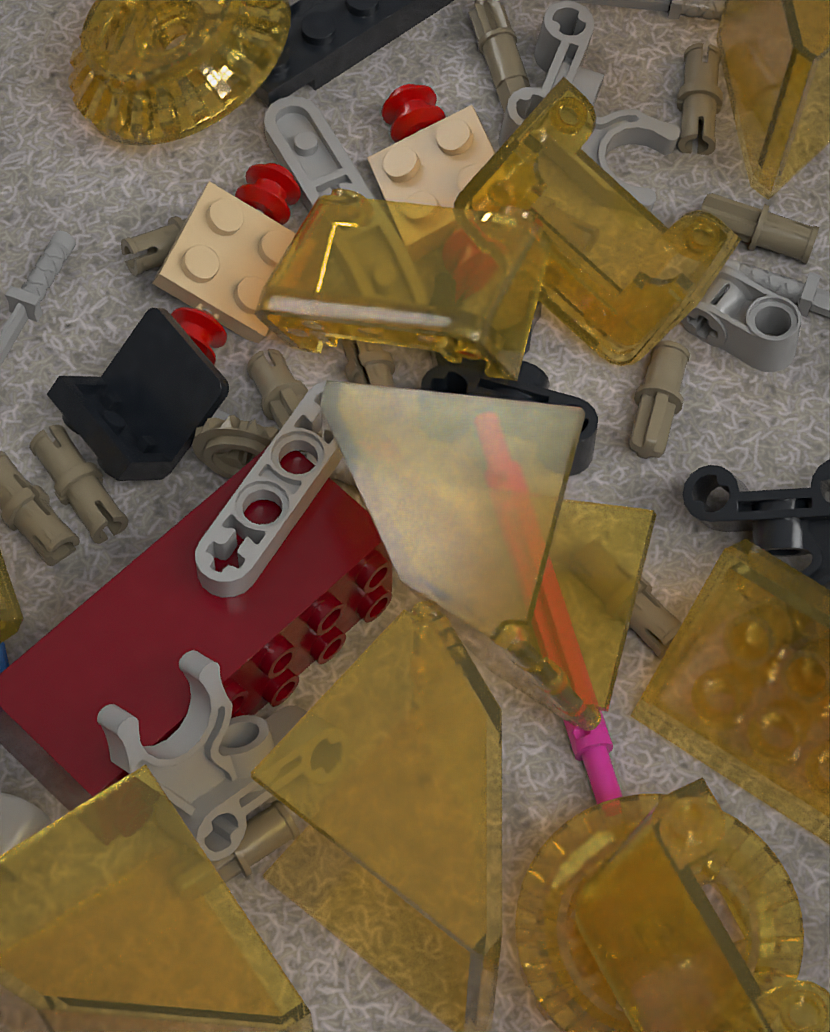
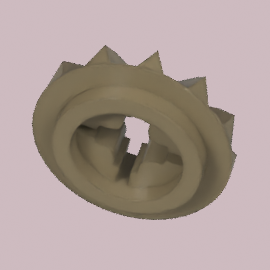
M229 415L226 420L217 417L208 418L204 426L196 428L192 448L197 458L212 471L230 479L268 447L279 430L275 427H263L256 423L255 418L251 421L240 420L235 415Z

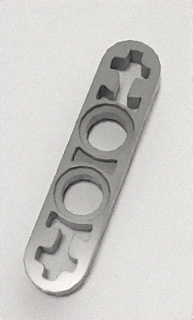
M326 380L316 384L306 393L200 540L195 551L197 576L202 587L210 594L222 598L235 597L245 593L255 583L358 437L363 426L362 398L357 389L349 383L340 380ZM337 406L344 407L345 417L334 415L324 428L323 440L317 435L322 427V410L332 412ZM295 450L309 452L317 460L315 467L304 474L289 473L281 467L280 462L287 453ZM257 500L273 501L282 510L280 516L274 522L261 525L249 521L245 517L244 512L252 502ZM237 533L244 539L237 552L239 568L228 565L222 572L215 571L214 558L226 560L231 556L237 547Z

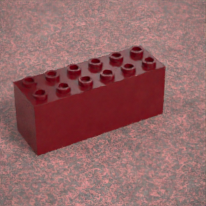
M266 447L0 673V744L106 848L119 836L129 839L139 833L150 821L154 812L152 807L162 796L111 762L106 735L101 725L97 722V716L102 708L109 704H115L136 717L139 721L140 742L143 746H154L167 740L179 729L188 713L191 700L190 684L179 668V661L185 653L195 650L219 664L222 685L233 705L231 718L242 715H255L268 703L272 707L283 703L296 689L299 683L298 676L315 660L319 664H324L331 660L346 641L345 633L361 619L366 623L372 622L389 605L392 599V532L330 478L324 483L258 579L245 593L235 597L223 598L210 594L202 587L197 576L196 548L204 534L265 452ZM298 450L287 453L280 462L281 467L292 474H304L315 467ZM257 500L246 508L244 515L252 523L259 525L269 524L280 516L282 510L273 501ZM237 533V547L231 556L226 560L214 558L215 571L222 572L228 565L239 568L237 552L244 539Z

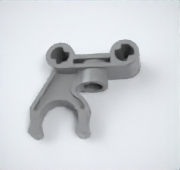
M568 0L556 2L550 5L544 14L534 53L536 63L548 74L542 88H521L513 92L508 99L498 139L500 149L508 158L519 162L535 161L545 155L599 208L623 212L639 220H644L651 214L656 200V193L650 188L631 186L618 179L609 169L605 156L612 149L627 144L647 146L663 155H669L675 150L681 133L680 128L674 123L659 121L637 109L614 111L605 117H597L592 113L604 75L582 66L594 31L595 22L592 14L585 6Z
M192 650L185 653L179 661V668L190 684L191 700L188 713L179 729L167 740L154 746H143L140 742L138 719L115 704H109L102 708L97 716V722L101 725L106 735L111 762L162 796L156 811L157 823L161 829L208 861H220L230 856L243 840L247 827L246 815L299 777L314 786H325L338 778L348 764L351 752L350 741L345 733L299 706L284 707L265 720L255 715H242L231 718L233 705L222 685L219 664L198 651Z

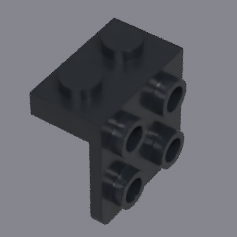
M150 308L101 377L59 376L47 395L63 414L62 419L66 426L80 435L98 457L97 462L106 474L117 481L162 480L171 474L192 445L196 428L204 426L207 419L212 418L229 393V384L166 309Z

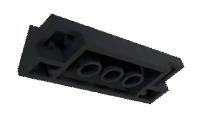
M271 0L199 47L200 51L234 85L242 81L269 108L275 101L290 96L307 84L316 91L454 0Z

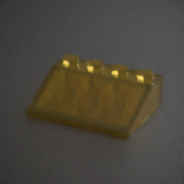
M744 539L725 548L634 708L631 717L830 844V590L749 540Z

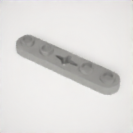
M289 96L280 98L272 103L264 116V133L267 144L279 164L288 169L294 176L301 190L300 198L364 304L372 312L374 319L381 326L389 330L406 331L416 328L423 323V303L430 294L428 282L320 109L312 101L303 97ZM334 194L348 210L355 209L357 230L353 231V224L342 212L336 213Z

